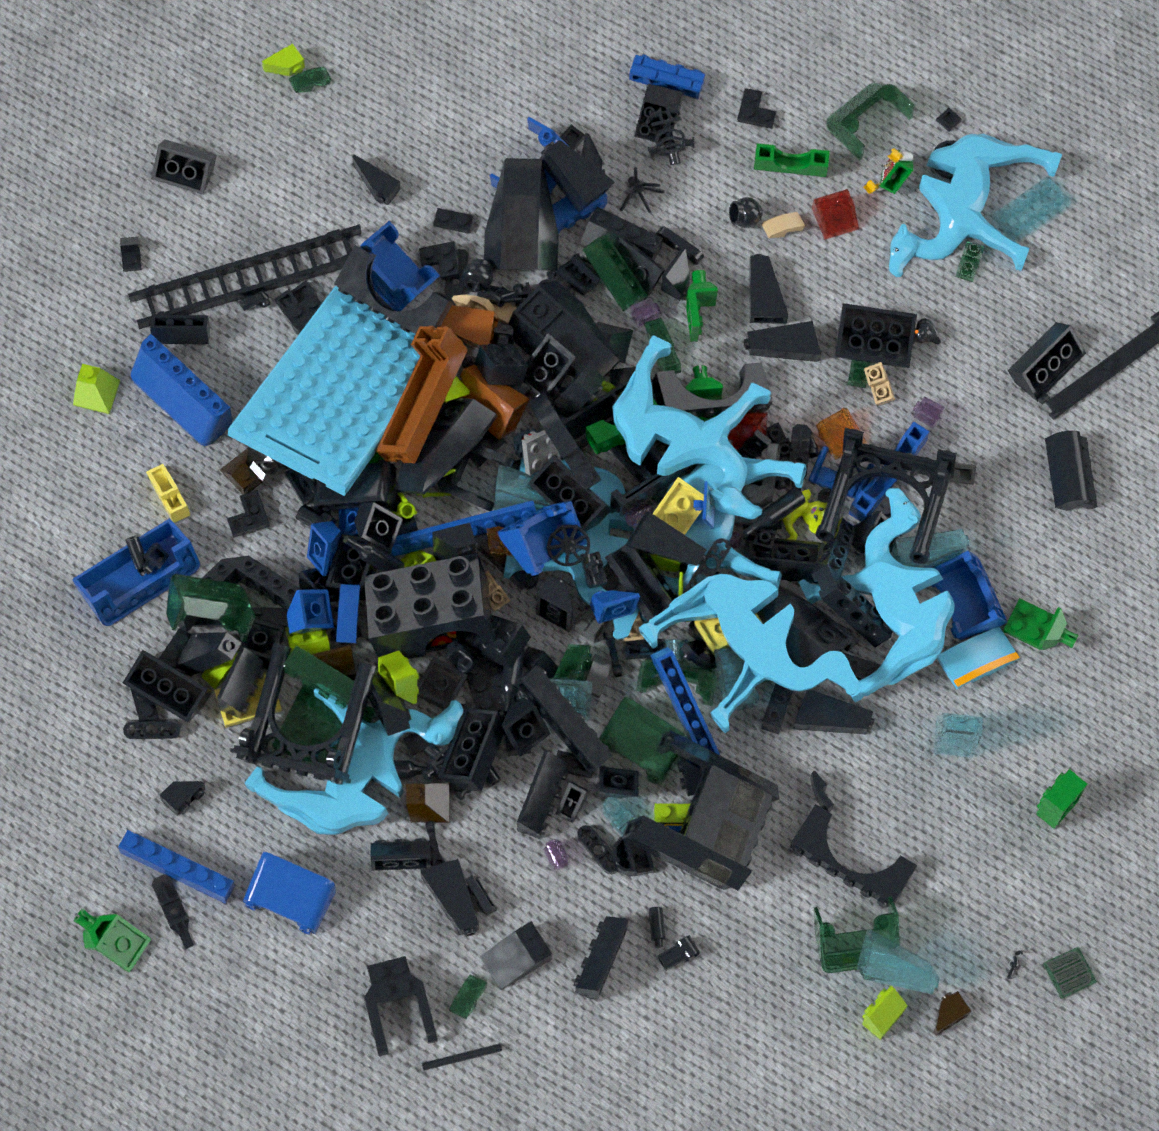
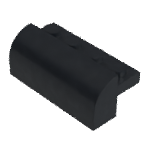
M1075 430L1062 431L1046 437L1045 444L1055 508L1070 511L1078 506L1088 509L1096 508L1097 496L1094 488L1087 438L1080 436V431Z
M624 545L605 557L608 566L614 570L619 582L627 591L639 593L640 598L637 606L640 608L643 617L648 621L667 609L669 604L678 597L649 553Z

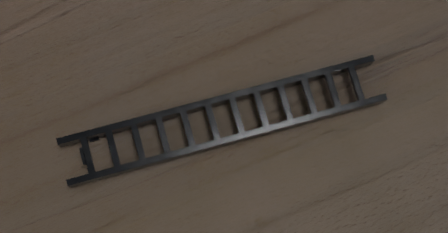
M358 224L342 230L337 229L327 232L322 236L158 285H150L148 288L128 293L130 303L146 298L151 315H189L240 300L247 295L260 293L259 290L267 292L341 270L352 251L347 239L361 235V227ZM342 240L346 255L334 260L329 244ZM324 246L330 262L317 266L311 249ZM307 251L312 268L299 271L294 254ZM289 256L294 273L281 276L276 260ZM271 262L277 278L264 282L258 265ZM254 267L259 283L246 287L240 270ZM236 272L241 289L228 292L223 275ZM218 277L223 294L210 298L205 281ZM200 282L205 300L192 303L187 286ZM182 288L188 305L174 309L169 291ZM164 293L170 310L161 311L156 314L151 297ZM152 316L137 320L139 329L151 326Z

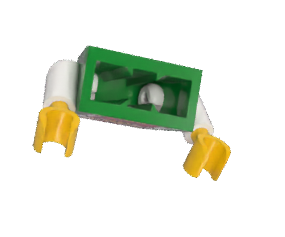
M893 148L891 150L892 153L887 156L889 160L883 167L880 181L874 183L872 180H869L863 188L869 194H872L875 190H887L895 195L913 172V155L908 151H900Z

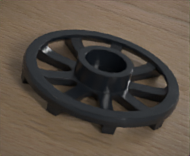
M561 525V527L550 534L547 543L548 554L555 563L561 566L577 565L589 553V536L577 525ZM566 529H574L570 537H568ZM563 530L564 539L556 536V534ZM577 531L583 534V536L574 539ZM553 538L561 543L558 545H551ZM586 539L587 547L577 545L578 542ZM561 548V550L555 556H553L551 550ZM577 549L586 551L582 558L576 553ZM563 553L566 554L565 563L557 560ZM574 554L578 561L569 563V555Z

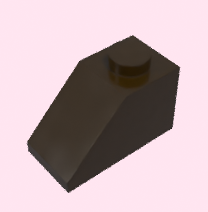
M958 991L953 994L949 992L941 998L942 1001L938 1008L934 1028L936 1036L969 1016L971 1012Z

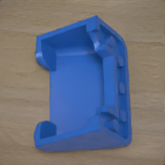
M388 221L360 246L376 254L371 274L374 290L393 310L400 312L440 275L429 265H424L419 269L395 243L399 237V232Z
M567 501L545 506L501 529L497 533L500 540L527 574L531 573L533 576L543 572L544 563L552 560L547 550L550 534L561 527V525H577L580 528L581 526L572 502ZM566 529L568 537L571 536L574 529ZM563 530L557 533L556 536L564 539ZM577 531L574 539L583 536V534ZM554 538L551 543V545L561 544ZM586 539L577 543V545L581 546L587 544ZM561 548L552 549L551 552L553 556H555L561 550Z
M968 550L934 567L941 574L943 580L931 586L933 588L936 587L941 593L948 591L954 601L955 608L951 616L954 623H952L950 630L955 639L963 640L1007 623L1006 616L986 571L975 554Z
M263 852L244 896L243 903L253 911L256 908L261 909L263 907L297 923L301 932L310 935V933L316 934L336 893L334 882L271 853Z

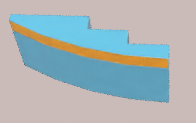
M997 627L940 653L936 659L957 690L970 682L973 683L986 675L989 676L1020 659L1001 628Z

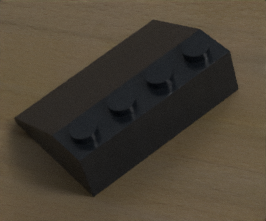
M843 303L835 358L875 364L882 362L883 365L910 368L917 314Z

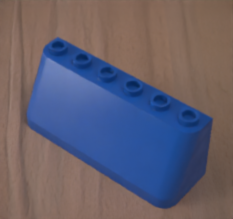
M152 334L143 340L131 370L132 381L199 444L203 446L211 445L233 423L230 406Z
M170 518L139 537L145 553L153 543L157 542L169 555L160 569H153L149 575L145 573L144 576H141L137 571L138 569H135L126 545L72 579L80 594L104 626L113 625L191 576L199 569L200 561L191 542Z

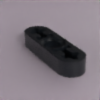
M661 226L655 235L662 237L663 243L673 250L680 251L682 247L686 248L687 259L695 265H698L704 258L703 253L698 248L667 227Z
M174 719L129 720L123 728L124 735L129 739H174L181 731L180 723ZM141 724L144 725L143 734H140L141 730H135L134 734L127 730L130 728V725H134L135 729H140ZM154 724L158 731L155 734H150L147 732L146 727ZM160 724H164L163 728H169L170 725H173L177 730L174 733H170V730H163V734H160Z
M581 826L577 832L578 841L605 873L615 874L618 871L615 864L614 869L612 867L607 868V861L605 859L603 861L600 860L608 853L607 859L613 862L612 850L591 826ZM582 831H585L586 833L591 832L589 836L591 840L593 841L595 838L597 840L592 842L591 845L588 846L587 844H590V841L587 837L582 838ZM594 846H602L604 852L601 855L595 854L593 852Z

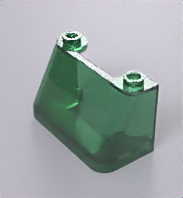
M645 658L641 663L636 691L646 693L647 688L650 686H657L660 676L651 658ZM677 660L687 683L697 684L695 694H699L702 697L703 705L712 706L718 680L717 671L715 669L701 668L694 663Z
M624 697L599 736L600 741L609 747L610 752L615 750L646 770L647 779L651 783H658L660 785L664 783L676 766L677 761L680 760V756L672 751L665 754L656 751L662 734L672 730L687 739L689 738L683 732L628 697Z

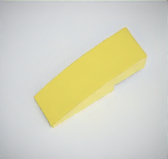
M164 464L147 471V476L170 519L175 523L190 516L188 506Z

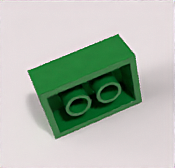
M1070 769L1065 774L1061 772L1053 786H1049L1043 793V797L1037 805L1038 811L1036 815L1055 829L1079 802L1088 784Z

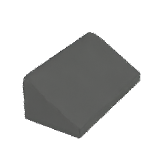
M956 462L954 477L949 482L974 485L976 465Z

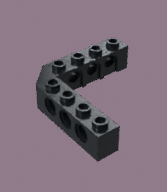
M842 517L839 520L834 540L831 542L822 541L811 575L814 582L818 581L821 589L818 592L821 599L876 648L890 639L893 631L881 618L876 607L864 595L853 588L848 581L841 577L856 531L853 525Z
M249 555L221 559L169 611L173 624L188 632L203 614L206 615L208 613V609L217 601L219 602L221 597L239 582L246 587L250 586L258 591L260 596L264 595L272 600L274 605L278 604L286 609L287 612L296 591L302 589Z
M842 652L849 661L857 680L866 678L881 666L880 664ZM775 683L760 729L779 735L794 690Z

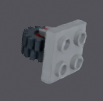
M533 428L530 431V429H526V431L522 430L520 433H516V436L513 437L515 454L519 458L523 457L525 473L528 475L540 471L553 455L560 459V453L544 430L539 429L536 431V428Z

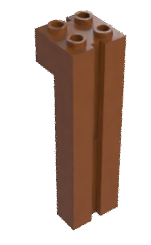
M419 326L411 346L420 355V358L376 449V452L385 461L398 462V460H401L403 463H415L468 351L462 340L449 327Z

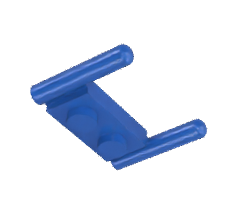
M822 446L808 481L824 488L832 489L837 471L825 466L822 467L829 451L827 446ZM869 463L866 470L874 468V464ZM870 478L856 483L850 489L847 496L855 499L861 490L868 485Z

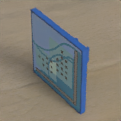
M704 481V501L694 500L693 508L696 511H703V520L711 529H714L715 505L710 493L714 489L707 481Z

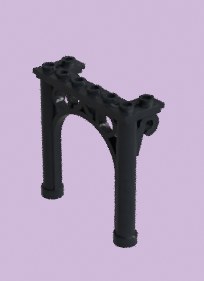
M845 428L843 454L821 524L816 530V537L824 542L834 540L848 492L856 483L871 477L895 478L912 486L923 500L924 510L909 558L917 564L927 563L930 556L929 549L948 484L951 478L953 479L957 453L938 449L937 458L933 460L911 453H903L872 444H864V432ZM862 462L873 463L875 467L866 470L860 464ZM856 468L858 474L852 477L853 470ZM917 474L926 475L929 477V480L918 482L914 476ZM932 486L930 495L928 497V494L925 489Z
M273 643L271 649L273 653L254 720L250 729L244 728L239 737L240 746L234 745V749L231 748L230 752L236 754L237 759L244 760V762L256 764V761L262 762L261 766L272 769L274 765L279 766V770L288 773L291 770H296V774L305 777L308 774H312L315 779L329 780L339 785H343V782L351 783L348 770L374 676H377L379 667L360 662L343 724L331 739L313 746L298 745L289 741L281 733L275 719V708L292 648ZM268 725H270L273 733L266 735ZM278 738L280 748L275 752L269 751V741ZM340 741L337 749L332 748V746ZM287 749L291 752L292 760L279 756H282ZM327 749L329 753L326 763H320L318 755ZM306 756H311L314 765L302 763V760Z

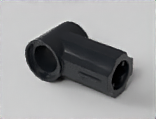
M306 504L299 508L296 515L297 520L310 528L313 523L332 521L334 524L337 523L329 514L318 513Z
M688 935L677 941L675 946L658 954L657 957L662 967L667 971L683 961L688 962L689 958L693 956L697 957L700 951L691 936Z

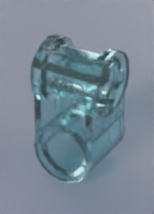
M688 639L664 640L666 647L674 652L676 659L684 657L683 651L680 648L689 642Z
M609 797L604 801L602 814L611 823L613 828L623 836L628 821L635 819V817L618 799ZM613 805L616 811L610 812L606 809V806Z

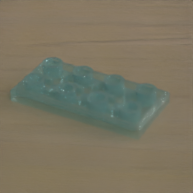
M1047 176L993 213L992 218L1014 242H1017L1071 205L1072 202L1053 180Z

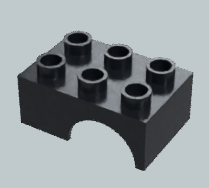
M478 553L364 576L368 634L377 658L396 651H400L408 659L426 656L425 648L433 638L452 631L472 632L481 636L486 643L494 642L488 578Z

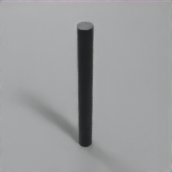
M499 1043L423 1062V1071L500 1052L502 1047Z

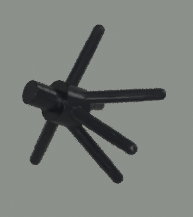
M634 167V177L628 178L631 191L621 206L620 211L625 209L629 200L634 198V194H638L648 213H651V209L642 191L644 189L658 193H665V191L653 188L660 187L658 183L641 182L638 179L637 167Z

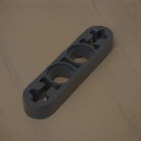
M719 538L713 543L704 561L699 565L684 589L683 594L693 588L691 586L692 583L695 586L698 584L696 581L698 574H704L706 577L716 574L730 552L731 544L728 539ZM725 542L727 549L719 553L722 556L721 559L717 555L711 554L712 551L715 553L718 551V543ZM708 558L716 559L717 565L715 568L711 569L707 566L706 561Z

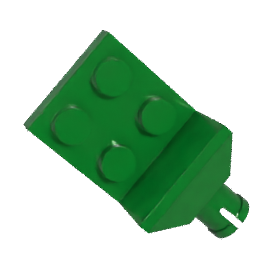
M695 270L691 273L693 283H691L687 292L686 311L690 342H697L699 335H702L701 327H703L702 316H699L701 307L716 306L718 287L711 282H706V271Z
M699 365L693 367L694 379L685 388L703 399L722 400L723 384L712 377H708L707 366L701 365V371ZM713 416V417H711V418H705V417H698V418L701 419V420H703V421L705 422V421H707V420H709V419H712V418H714V417H716V416Z
M1020 598L1003 630L1004 633L1039 650L1055 647L1058 642L1073 648L1079 634H1075L1065 628L1067 622L1060 607L1057 608L1055 614H1051Z
M82 908L77 913L79 917L75 916L74 922L85 929L83 931L85 948L98 951L126 972H131L151 938L118 914L92 916Z

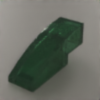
M662 317L644 322L649 340L654 335L669 342L672 346L669 356L657 359L660 371L674 370L675 374L680 373L681 363L674 350V343Z

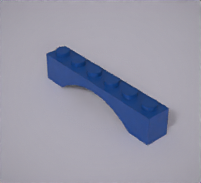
M913 422L901 438L895 451L917 455L926 444L930 431ZM874 477L851 503L849 515L860 522L871 516L886 497V491L892 488L898 479Z

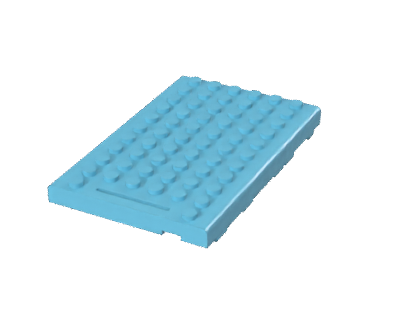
M335 286L228 428V436L312 480L315 478L325 483L326 487L345 496L376 453L379 442L420 355L411 346L416 335L412 331L408 333L400 328L401 325L397 322L391 323L384 319V314L372 312L369 310V305L365 303L363 305L353 300L354 296L339 292V287Z

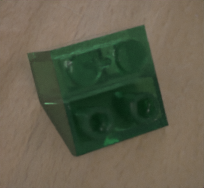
M569 644L556 671L553 683L572 692H575L577 687L581 688L584 681V673L589 670L592 662L591 646Z

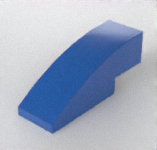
M340 585L336 642L357 643L360 585Z

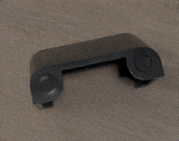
M380 460L379 463H368L345 496L326 487L325 483L317 480L314 509L318 513H327L331 516V510L335 513L338 512V509L359 508L360 504L374 502L381 507H385L388 511H396V492L394 490L396 467L385 460Z

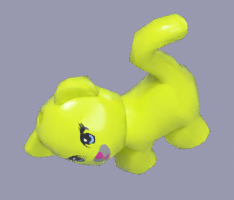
M809 489L802 491L805 503L782 519L786 531L790 534V538H788L790 540H797L798 534L794 530L793 524L800 516H803V520L809 526V530L816 534L817 527L821 524L827 503L818 500L809 503L808 501L811 497Z

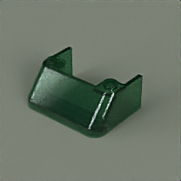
M871 83L827 118L826 128L859 161L863 158L865 145L854 135L859 129L857 118L880 99L891 102L908 120L912 119L915 104L895 85Z
M180 574L172 575L169 583L166 615L172 630L176 631L179 622L184 621L186 615L220 620L225 630L231 632L238 631L241 641L246 642L255 619V614L244 588L233 583Z
M892 896L888 897V913L881 914L874 919L873 929L835 934L832 924L822 922L818 907H813L816 943L820 964L824 972L837 973L892 965L900 959L899 914Z

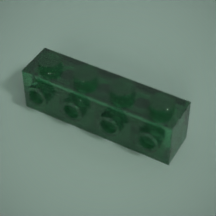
M607 234L596 238L583 249L587 259L623 312L634 307L647 296Z
M296 645L283 664L286 670L285 673L291 678L295 679L297 677L301 679V683L307 688L312 689L313 687L319 691L318 694L323 698L333 699L335 705L343 710L347 708L355 681Z

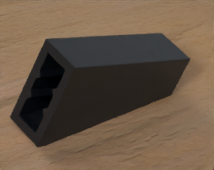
M762 254L750 255V323L787 324L788 311L769 256Z
M813 321L748 331L746 339L743 340L744 348L749 350L750 356L818 362L821 356Z
M651 512L644 513L625 544L629 548L689 566L702 564L707 550Z
M501 529L474 536L476 549L504 574L507 553L510 551L499 538L497 532ZM519 570L513 573L509 579L520 590L525 588L530 590L537 585L539 575L532 576L531 573L527 574L525 570Z
M227 632L193 633L174 666L184 674L193 676L232 660L241 642Z
M808 689L806 690L793 729L866 735L867 729L872 730L875 721L872 718L874 711Z
M459 859L421 869V879L459 935L468 937L476 934V931L479 930V923Z

